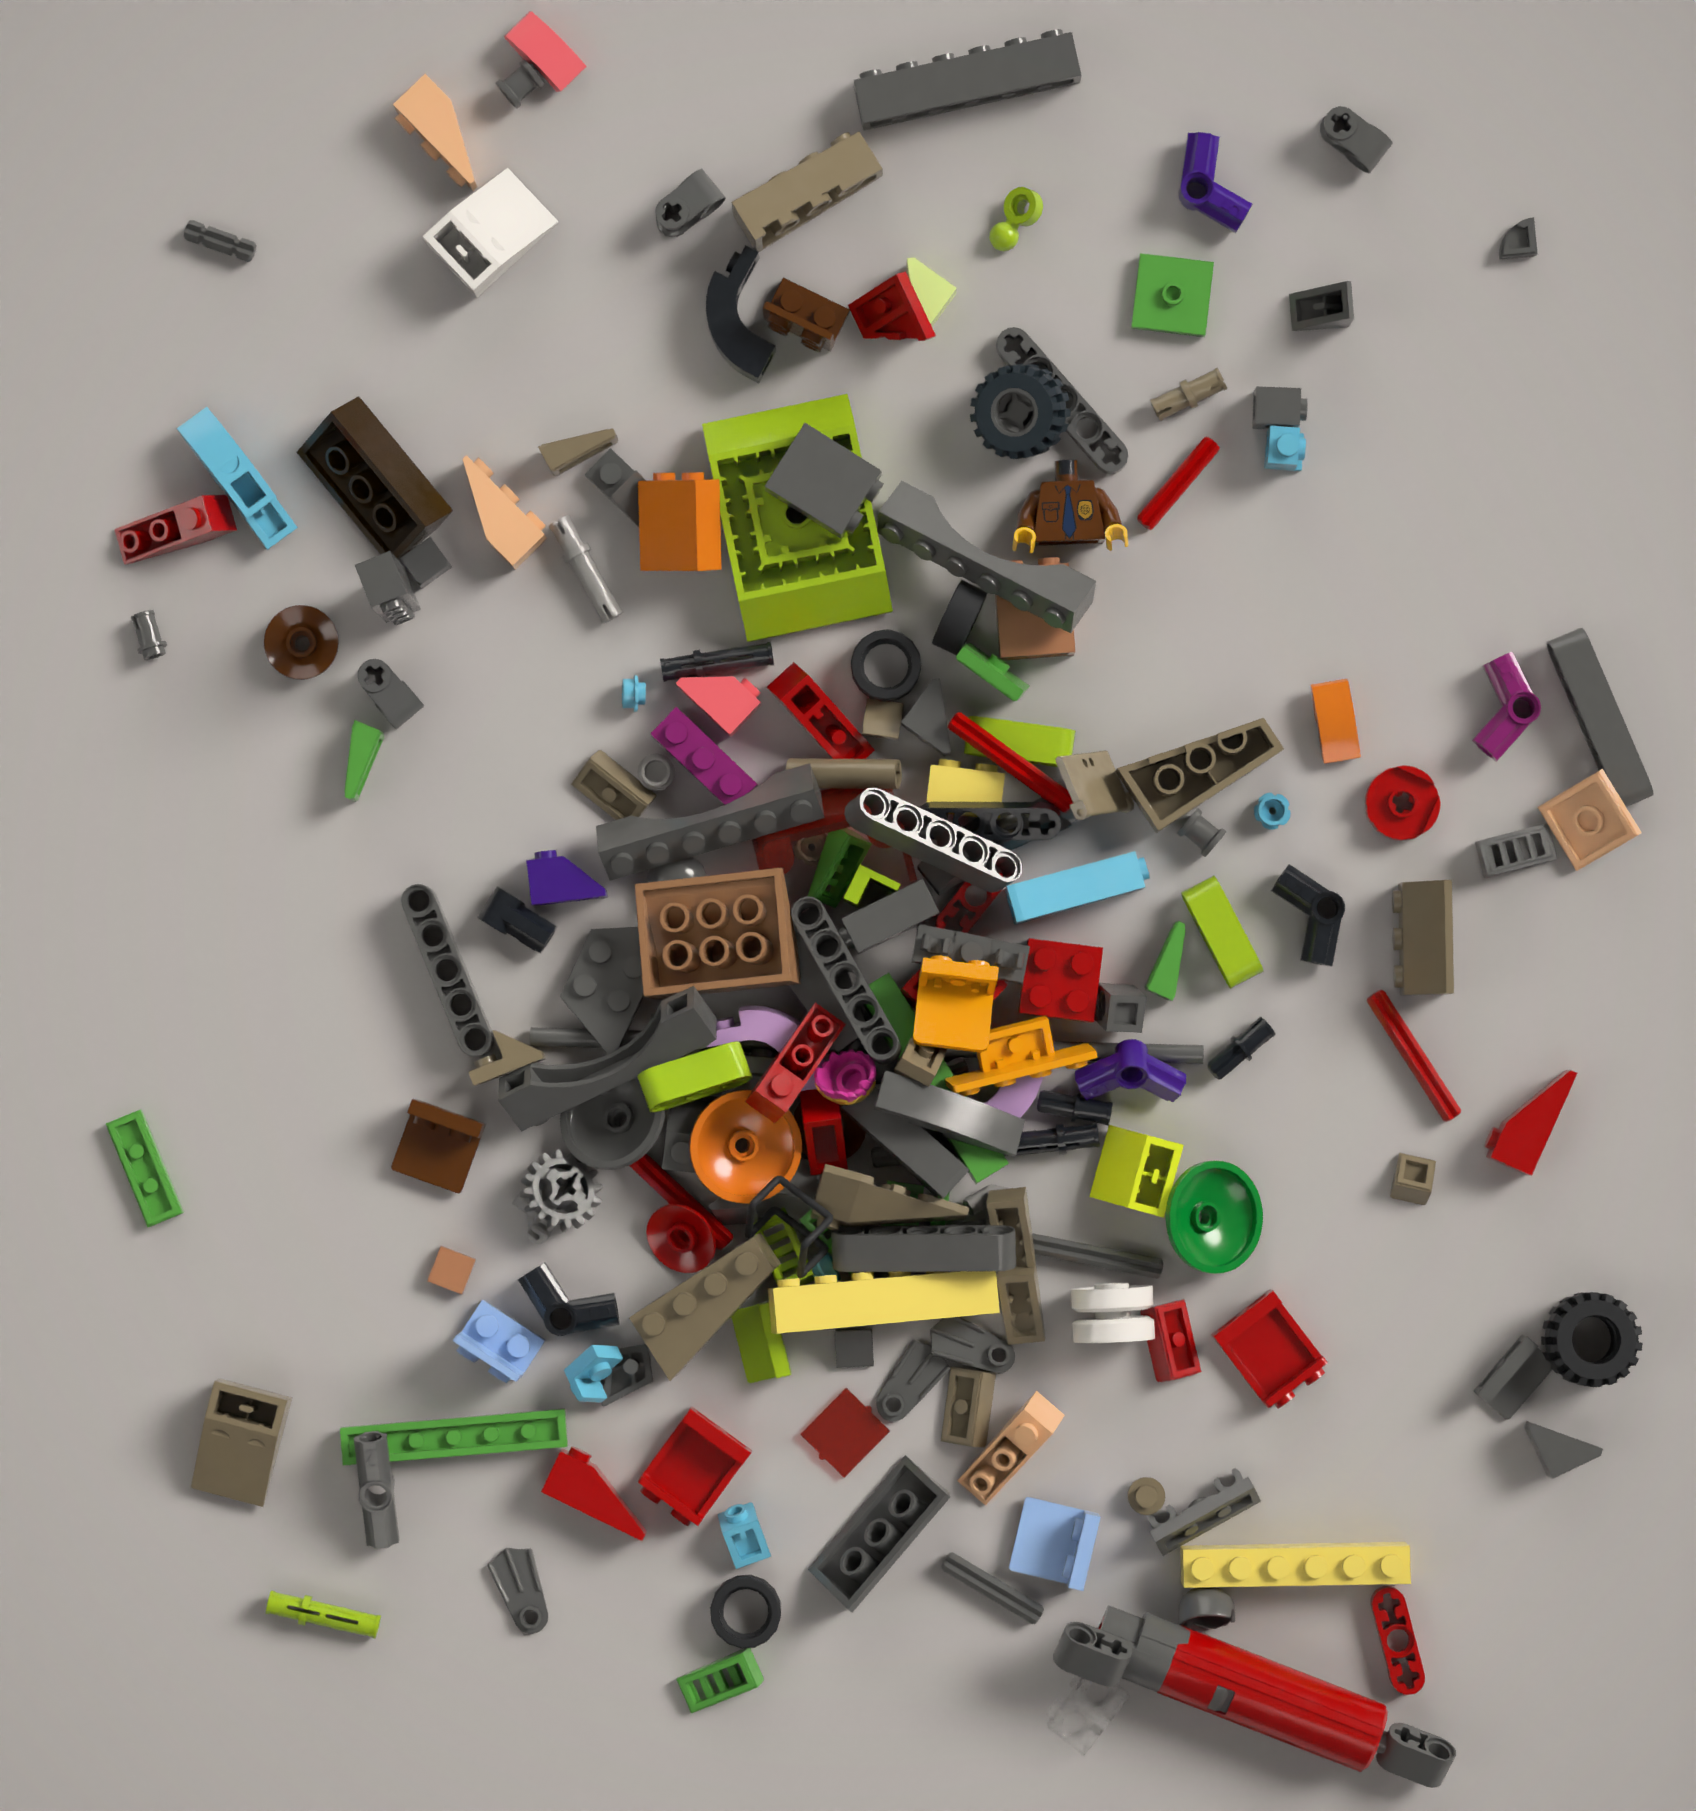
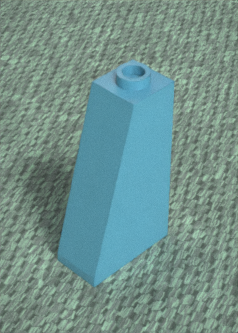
M1136 851L1008 885L1004 890L1014 925L1144 889V880L1150 879L1144 857L1138 859Z

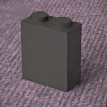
M804 423L767 481L765 491L842 539L846 531L850 534L854 533L864 516L859 510L866 499L870 502L875 500L884 483L879 481L882 476L880 469L807 423Z
M921 879L842 918L844 927L838 930L848 950L855 948L859 955L938 916L940 912L924 880Z

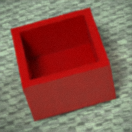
M1028 938L1026 946H1030L1024 981L1021 985L1018 1013L1093 1023L1103 947Z

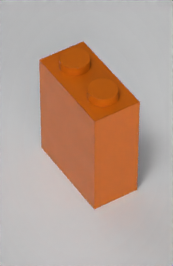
M675 472L653 473V480L638 481L640 571L722 570L719 479H704V472L682 473V480H675Z

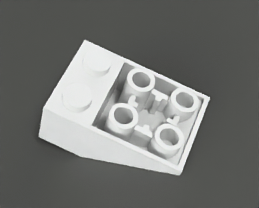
M507 168L450 210L423 235V238L433 252L478 298L559 222Z

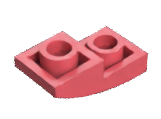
M529 11L504 36L522 59L529 64H533L556 92L562 91L587 67L574 51L532 11Z

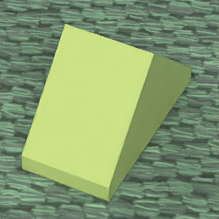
M907 258L906 266L909 280L933 327L955 297L957 288L916 258Z

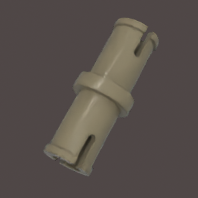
M1215 368L1213 371L1190 382H1187L1186 379L1179 382V387L1157 398L1150 399V402L1159 421H1162L1164 418L1189 406L1191 410L1198 407V402L1220 391L1227 390V386L1223 382L1224 379L1219 369Z

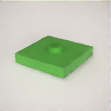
M1140 253L1131 329L1205 337L1214 262Z
M971 643L963 646L956 656L958 662L1014 702L1018 701L1030 687V685L1008 670L1010 666L994 654L989 657Z

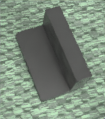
M1521 1335L1473 1391L1502 1417L1508 1420L1552 1371V1363L1545 1359L1543 1352L1538 1348L1537 1344L1529 1337Z

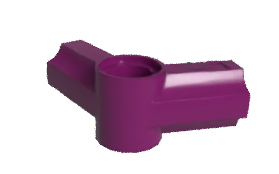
M1512 651L1482 666L1502 707L1472 741L1483 753L1496 762L1524 730L1538 718L1541 711L1540 700L1533 694ZM1523 699L1528 702L1531 708L1528 718L1522 719L1514 714L1513 703L1515 700Z

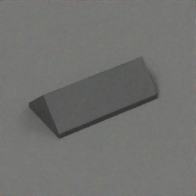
M905 1455L808 1570L853 1613L948 1501L950 1493Z

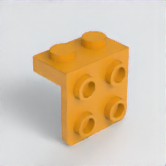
M941 955L923 958L919 974L914 1020V1043L922 1046L979 1053L985 1052L989 1045L993 996L999 967L990 966L988 962L981 960H971L968 963L955 962L951 958Z

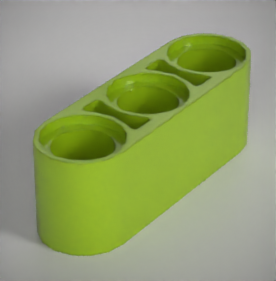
M968 716L969 719L1031 764L1058 767L1056 763L1058 756L1073 755L1075 730L988 717ZM965 741L964 754L986 757Z
M1214 875L1181 892V896L1230 989L1264 972L1256 952Z
M738 1041L726 1043L648 1068L637 1076L650 1112L663 1111L741 1086L753 1078L741 1044Z

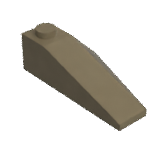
M825 1164L821 1173L814 1199L833 1215L832 1223L826 1228L830 1230H838L839 1225L857 1227L964 1220L969 1211V1207L927 1194H918L917 1198L910 1197L911 1191L900 1185L882 1184L881 1187L874 1185V1177ZM812 1209L810 1218L817 1219L816 1225L818 1226L825 1218Z

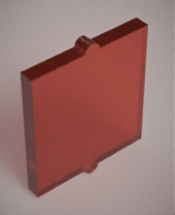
M846 1387L800 1435L819 1452L820 1460L826 1459L845 1478L890 1430L871 1412L872 1407L870 1405L865 1406Z

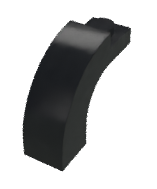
M745 245L741 254L735 251L725 270L730 273L728 277L714 271L707 290L706 316L712 340L724 360L737 372L759 384L776 353V345L748 330L738 314L740 294L760 259L758 251Z

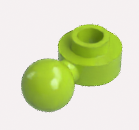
M1017 187L1008 193L1003 206L1007 219L995 224L990 230V242L999 251L1013 249L1019 240L1017 230L1019 226L1027 227L1033 225L1042 214L1043 201L1041 196L1026 187ZM1029 203V209L1024 213V208Z

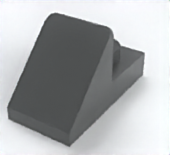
M610 448L585 476L639 527L638 481L646 480Z

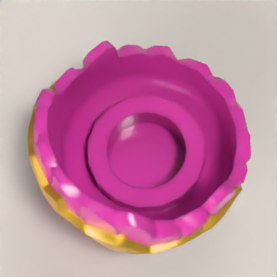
M853 1049L847 1052L841 1051L839 1055L831 1052L829 1061H825L822 1068L817 1067L815 1069V1086L823 1097L837 1104L853 1105L859 1103L875 1087L876 1066L874 1060L868 1054L862 1051L855 1052Z

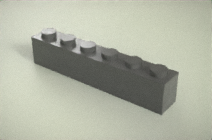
M1061 29L1051 30L1042 33L1041 39L1027 42L1025 37L1014 38L1004 43L1005 47L992 50L989 45H983L968 50L969 55L954 58L953 53H947L933 57L932 63L919 66L917 61H910L897 65L896 71L882 73L880 69L865 71L859 75V79L854 80V91L863 131L1078 84L1082 75L1072 32L1063 34Z

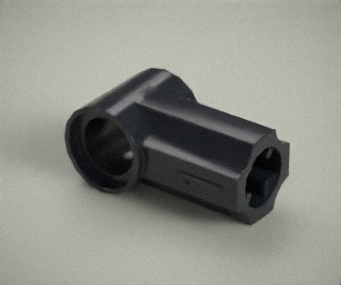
M497 886L477 918L504 935L510 934L522 944L541 954L554 935L557 926L526 908L524 902Z

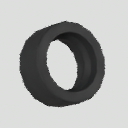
M961 580L938 625L932 644L957 656L976 622L988 593Z
M889 629L874 631L863 637L853 651L851 659L852 678L858 689L870 699L883 702L899 700L909 694L918 683L921 672L920 653L913 641L901 632ZM891 644L897 646L907 658V674L894 687L883 688L876 686L869 681L865 674V657L872 648L878 645Z
M737 1575L725 1581L715 1592L710 1606L711 1623L716 1634L727 1644L738 1648H755L767 1642L777 1631L781 1619V1601L775 1588L765 1579L754 1575ZM750 1589L758 1592L765 1599L768 1606V1616L765 1624L753 1633L742 1634L734 1631L724 1618L726 1600L732 1593L738 1590Z

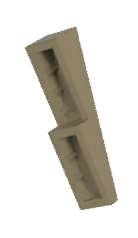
M1026 1187L990 1190L987 1198L990 1225L1011 1226L1015 1228L1016 1267L1011 1270L998 1271L997 1283L1008 1345L1043 1342L1046 1337Z

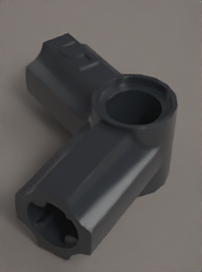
M1288 864L1271 891L1308 915L1300 961L1332 967L1341 919L1345 912L1344 900L1338 893L1328 890ZM1322 898H1329L1336 905V913L1331 919L1321 917L1317 911L1318 902Z
M546 1262L518 1279L543 1319L546 1329L551 1334L564 1336L576 1332L620 1325L615 1293L569 1300ZM564 1308L570 1312L572 1322L568 1328L560 1329L552 1323L551 1316L555 1309Z

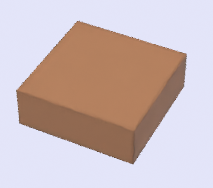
M440 1246L427 1281L463 1294L476 1259Z

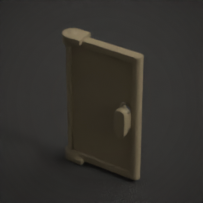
M1108 751L1058 756L1056 758L1057 766L1073 801L1070 807L1076 819L1084 820L1090 816L1116 812L1128 813L1134 809V801L1129 792L1125 793Z

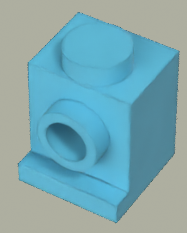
M1269 427L1266 432L1264 469L1302 471L1306 438H1304V433H1300V428Z

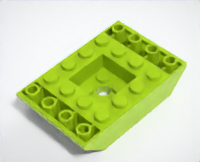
M848 394L702 424L713 479H719L720 514L747 642L893 612L884 560L870 501L866 499L859 510L864 516L854 533L850 534L846 531L841 539L809 518L800 524L791 523L786 517V511L789 506L765 491L767 481L804 423H807L862 458Z

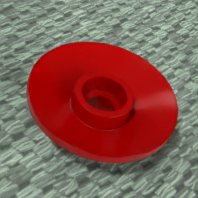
M681 1204L664 1205L651 1215L647 1223L646 1235L648 1244L657 1259L668 1268L681 1273H694L704 1269L712 1261L716 1250L713 1230L706 1219L694 1209Z

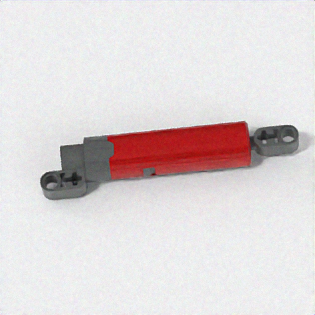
M1108 1605L1098 1628L1081 1622L1068 1623L1053 1653V1660L1060 1669L1102 1686L1114 1687L1119 1684L1121 1678L1163 1696L1358 1772L1368 1768L1376 1754V1761L1384 1770L1423 1786L1436 1788L1442 1784L1456 1757V1750L1450 1742L1408 1724L1394 1723L1390 1726L1388 1732L1384 1731L1388 1710L1383 1703L1147 1612L1141 1618Z

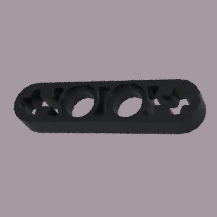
M927 802L919 807L945 820H948V813H954L952 823L959 827H962L959 823L960 816L964 813L972 812L980 818V824L975 829L966 830L987 840H1049L1057 836L1062 823L1059 809L1047 802ZM1008 812L1015 815L1018 824L1009 830L999 827L996 819L1002 813ZM1023 813H1029L1028 821H1038L1041 818V814H1048L1049 820L1055 822H1050L1049 828L1046 829L1041 828L1040 822H1029L1028 829H1023Z

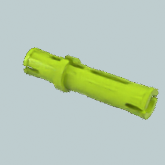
M273 1590L270 1592L265 1614L298 1620V1624L303 1626L307 1622L340 1631L369 1636L376 1639L381 1615L368 1614L345 1607L313 1601L312 1596L308 1595L300 1598L277 1593ZM288 1606H294L306 1610L319 1612L320 1615L296 1609H291ZM327 1614L358 1621V1624L327 1617Z

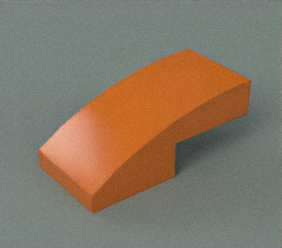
M1348 679L1310 685L1314 716L1318 726L1321 756L1324 764L1361 758Z

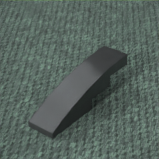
M889 1071L883 1073L874 1110L909 1119L908 1123L941 1132L943 1137L1012 1157L1016 1156L1025 1123L1024 1119L990 1105L933 1085L928 1087L915 1079Z

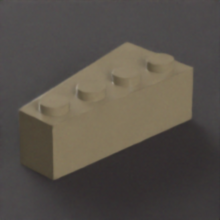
M860 131L853 135H850L849 132L840 135L830 143V148L821 153H811L803 158L799 165L775 175L767 183L731 202L733 216L754 250L762 251L883 176V168Z
M1261 718L1141 761L1119 767L1115 772L1154 832L1158 833L1280 753L1284 748L1266 720Z
M761 1232L629 1317L669 1381L686 1367L694 1356L781 1264Z

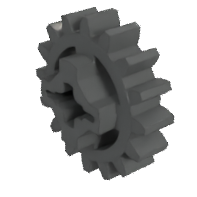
M557 1149L551 1158L547 1153L542 1154L538 1158L539 1163L533 1161L527 1169L530 1174H526L521 1179V1183L528 1186V1188L520 1193V1197L530 1200V1203L524 1210L525 1212L535 1210L537 1215L534 1222L536 1224L545 1219L547 1221V1230L551 1231L559 1224L563 1233L571 1228V1223L578 1229L585 1224L584 1219L590 1220L596 1214L591 1207L600 1205L602 1199L594 1194L598 1193L603 1186L599 1183H593L592 1179L598 1174L597 1170L588 1172L586 1169L587 1165L583 1162L578 1163L575 1161L576 1157L571 1152L566 1158H563L561 1149ZM555 1168L565 1169L568 1171L558 1172ZM568 1182V1185L564 1188L563 1196L555 1200L554 1198L558 1194L557 1191L560 1186ZM554 1210H565L567 1214L558 1213Z

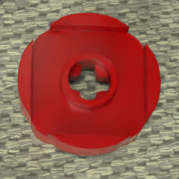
M1403 765L1385 770L1377 775L1367 788L1364 801L1366 818L1378 833L1389 839L1402 841L1417 838L1434 825L1440 812V796H1438L1435 783L1427 773L1413 766ZM1403 793L1409 795L1408 802L1413 804L1412 809H1404L1402 813H1398L1395 811L1396 805L1392 803L1393 797H1400Z

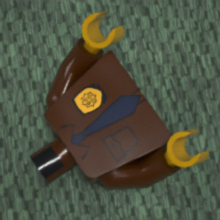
M1077 460L1055 461V481L1041 482L1040 489L1029 493L1018 512L1012 550L1016 551L1017 544L1019 543L1028 544L1030 546L1029 553H1033L1035 546L1103 544L1106 538V548L1111 551L1112 541L1116 539L1122 540L1124 546L1128 547V533L1121 523L1117 508L1106 492L1101 488L1095 487L1094 480H1078Z

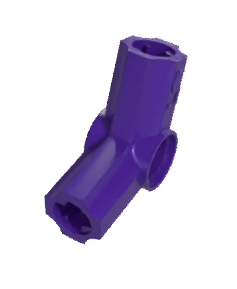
M1188 132L1181 185L1178 191L1179 200L1186 209L1196 210L1236 233L1253 204L1214 182L1220 137L1210 133ZM1191 183H1199L1204 186L1206 195L1200 199L1192 198L1188 195L1186 187Z
M1128 1039L1117 1044L1113 1055L1076 1070L1075 1081L1078 1084L1080 1093L1086 1100L1123 1087L1126 1089L1142 1088L1166 1101L1174 1102L1181 1096L1183 1087L1186 1084V1074L1149 1055L1148 1048L1142 1041Z

